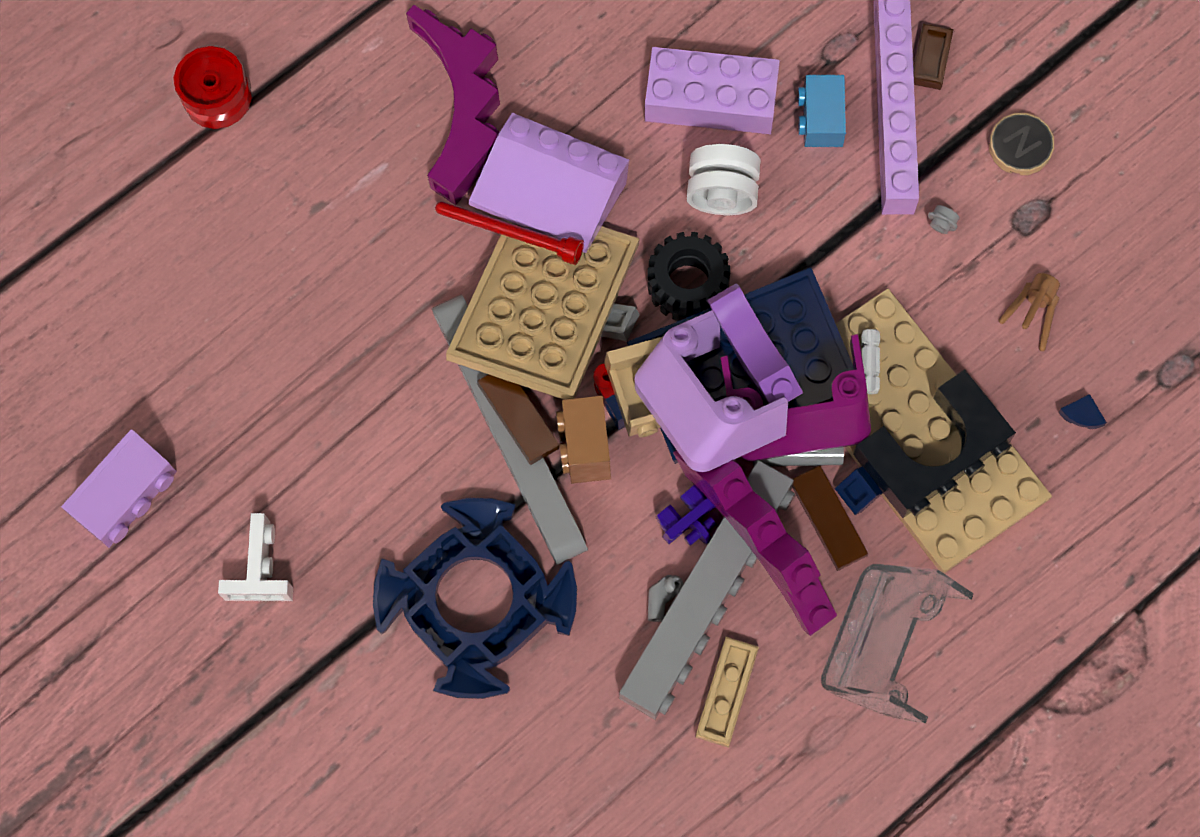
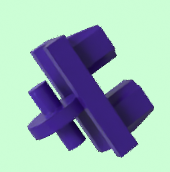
M693 485L680 497L690 509L687 515L681 518L670 504L656 516L658 523L665 532L663 538L668 544L672 543L689 528L692 529V532L684 537V539L690 546L698 539L705 545H708L711 540L708 531L716 525L715 521L709 517L701 524L699 520L716 506L696 485Z

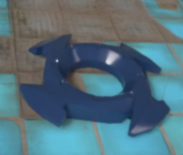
M464 498L445 502L441 505L442 511L463 527L458 529L454 527L439 536L403 569L404 572L396 571L394 562L381 559L374 581L373 610L377 631L384 634L396 618L404 612V616L413 632L448 669L446 677L437 679L433 692L464 699H485L507 694L510 692V687L486 671L487 669L496 667L511 658L547 624L555 625L558 634L570 636L577 606V585L572 563L566 561L550 584L547 585L545 576L536 560L503 527L504 521L512 520L516 507L515 504L493 498ZM469 560H483L498 566L508 576L513 589L512 604L505 618L495 627L478 633L463 632L449 625L441 616L437 605L438 587L445 574L454 566Z

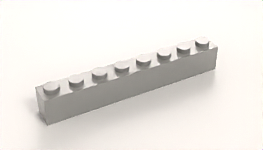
M757 461L747 478L752 490L769 503L776 513H778L780 508L786 511L795 496V493L791 491L794 480L761 461ZM725 517L619 692V699L656 720L660 712L666 715L675 699L671 692L677 682L683 685L693 669L689 665L694 653L701 655L707 646L710 637L706 633L712 623L718 626L728 609L723 604L729 594L735 597L745 580L740 576L746 565L752 568L757 561V557Z

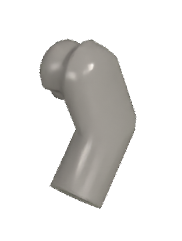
M667 575L649 589L648 621L662 622L665 617V604L678 595L684 585L679 576Z

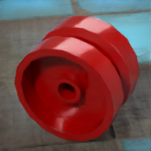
M201 47L186 54L177 65L173 77L175 91L191 120L200 126L212 129L229 127L241 120L249 110L252 99L251 87L241 63L233 53L221 47Z

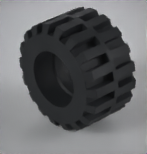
M684 232L677 233V239L673 240L669 236L664 239V246L660 244L656 246L654 255H651L649 259L648 292L649 295H652V302L655 307L660 305V312L667 316L670 312L672 313V319L679 321L680 317L687 318L711 308L707 300L729 288V258L726 253H722V246L718 242L712 245L711 237L707 235L703 239L698 238V232H691V236L685 237ZM694 266L702 270L708 279L697 288L685 289L673 283L669 276L677 268Z

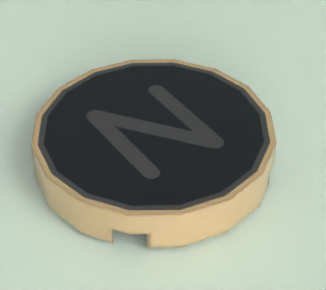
M1014 113L1003 117L995 125L990 136L989 152L992 159L1003 171L1008 173L1014 172L1020 173V175H1030L1039 172L1048 164L1054 150V136L1049 126L1039 117L1028 113Z

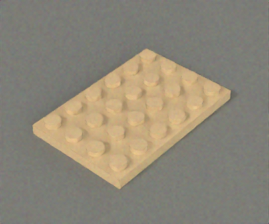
M507 221V223L519 226L517 224ZM601 227L587 253L583 252L578 264L572 265L563 262L562 258L557 256V252L501 235L446 352V360L564 400L575 399L639 246V238Z

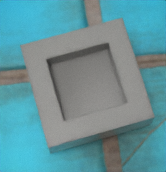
M614 303L601 337L627 341L640 315L636 307Z

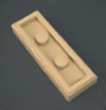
M729 637L725 638L696 732V738L729 748L759 649L758 646Z

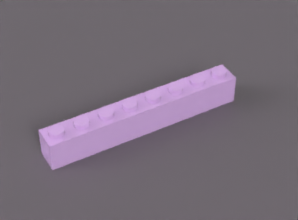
M873 0L882 215L914 214L919 201L910 0Z

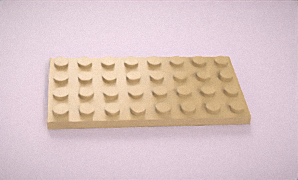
M886 289L836 323L852 363L851 335L858 334L860 349L862 350L861 335L863 330L876 329L880 332V343L878 346L880 348V373L878 376L880 378V389L877 394H868L871 420L870 435L884 426L901 449L913 461L925 466L948 464L960 455L961 438L955 425L933 398L937 389L956 376V374L891 291ZM856 445L845 447L859 467H862L853 455ZM1013 446L996 459L992 455L983 461L985 467L974 476L969 478L965 474L956 480L958 486L944 497H941L939 493L929 500L931 505L917 516H914L911 512L902 518L884 494L881 495L942 575L1051 499L1052 495Z

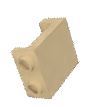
M662 337L608 351L604 364L628 436L638 434L639 437H647L658 432V428H661L636 393L634 377Z

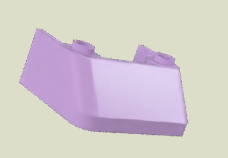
M712 310L669 329L634 377L636 393L685 463L692 470L698 472H707L780 439L786 436L788 401L785 397L755 411L746 400L736 396L726 397L715 402L686 363L720 347V324Z

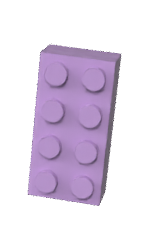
M652 47L645 99V121L771 134L780 60Z

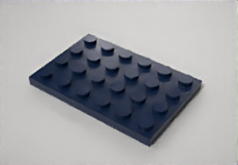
M812 268L744 294L765 332L789 365L803 391V394L788 402V408L833 401L832 383L835 377L842 372L854 370V366ZM709 308L627 341V345L630 346L663 337L669 329L705 314L712 309ZM721 326L720 347L686 362L715 402L727 397L721 357L728 356L733 389L751 388L757 391L745 373ZM761 396V398H762V400H763V405H764V406L768 405V403H767V402L764 400V398ZM660 428L673 462L676 464L678 461L673 454L676 448L662 428Z

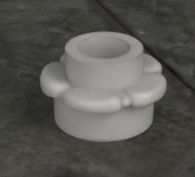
M937 205L935 210L928 214L929 219L932 221L930 226L942 234H947L948 231H955L958 227L959 215L945 206Z

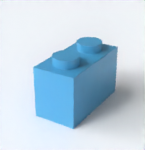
M806 75L804 87L798 88V106H804V116H799L798 133L799 135H804L805 147H843L846 135L844 75Z

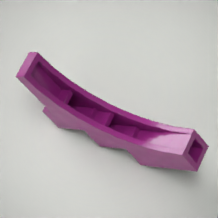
M413 5L406 13L409 28L423 39L439 57L451 80L454 91V114L450 134L441 156L427 177L430 188L456 206L480 177L499 134V131L493 125L486 122L500 105L498 87L485 77L498 61L497 47L495 41L487 34L481 33L480 35L473 29H470L463 37L457 28L453 26L447 27L439 22L437 16L430 10L424 9L423 11L416 5Z
M677 450L673 452L685 476L716 506L763 565L789 604L803 630L811 636L834 619L837 614L818 579L821 574L809 551L786 532L775 509L752 490L741 466L734 460H731L710 471L698 472L692 470L685 463Z

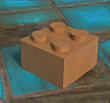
M603 396L562 400L563 411L556 412L560 442L566 441V444H560L563 474L570 473L571 484L610 480L611 469Z

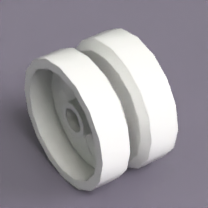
M712 144L696 148L690 155L689 175L692 178L688 180L687 202L699 211L715 215H740L752 211L757 207L759 186L756 182L759 180L761 159L755 152L736 145Z

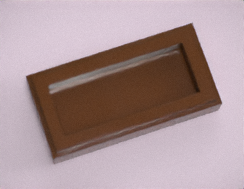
M922 24L913 66L914 85L941 90L954 29Z

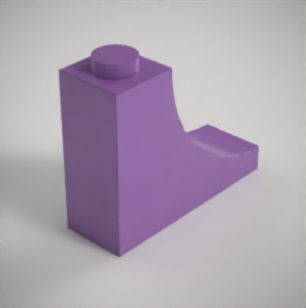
M737 283L707 300L750 382L768 404L783 397L789 402L803 394L792 370L765 332Z

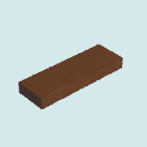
M489 374L477 380L478 387L530 465L559 449V443L519 384Z
M821 466L793 478L792 488L836 570L839 571L867 557L868 552Z

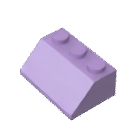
M131 429L61 507L80 525L110 548L113 543H118L125 537L128 532V526L136 517L143 516L149 510L151 500L159 491L163 492L171 485L176 470Z

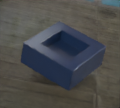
M863 466L855 469L835 488L854 515L863 512L883 494L882 490Z

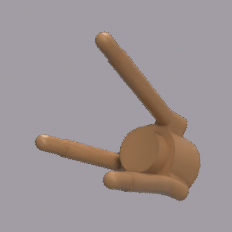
M1045 273L1036 274L1032 283L1025 284L1022 292L1001 316L999 323L1004 324L1027 296L1028 301L1032 305L1022 324L1023 329L1029 327L1038 308L1048 306L1039 350L1044 351L1050 333L1054 310L1060 299L1056 295L1060 287L1059 281Z

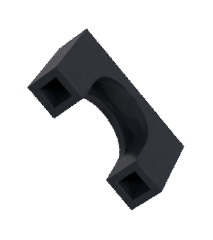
M965 369L941 385L933 398L959 432L961 451L956 459L942 466L919 464L906 455L884 426L855 447L854 457L865 468L902 518L911 512L914 516L919 515L931 505L929 500L939 493L941 497H944L958 486L956 480L965 474L969 478L974 476L985 467L983 461L992 455L997 459L1012 447L1010 442L1016 432Z

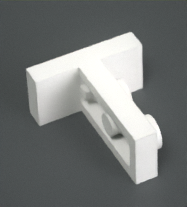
M251 513L247 579L219 580L218 594L225 601H293V587L288 580H267L273 574V559L268 557L269 544H274L275 526L270 524L269 519L264 513Z

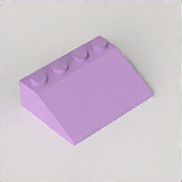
M512 113L496 138L469 199V205L526 229L559 240L563 237L568 239L570 236L584 241L583 252L587 253L626 185L629 159Z

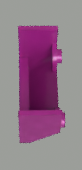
M858 334L851 335L850 339L854 370L842 372L835 377L832 383L833 401L788 408L786 436L741 456L743 459L758 461L853 446L869 437L871 420ZM728 356L721 357L727 397L736 396L743 398L754 411L763 407V400L754 389H733Z

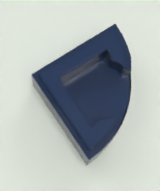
M1090 394L1059 410V414L1064 420L1080 427L1097 429L1105 426L1107 423Z

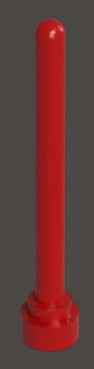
M438 202L435 206L436 212L440 215L557 252V256L561 257L563 262L572 265L578 264L583 253L584 241L572 236L568 239L563 237L559 240L445 202Z

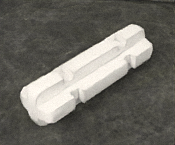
M865 329L861 335V346H863L861 355L868 394H877L880 389V378L878 377L880 373V348L878 347L880 332L876 329Z

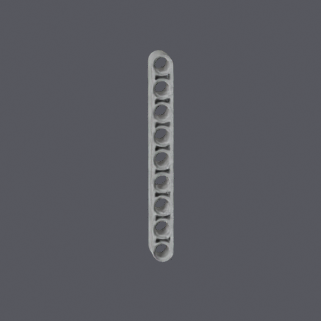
M462 295L432 308L436 321L449 346L468 307ZM458 364L555 563L558 565L587 551L588 548L544 458L532 465L528 463L478 387L477 380L488 374Z

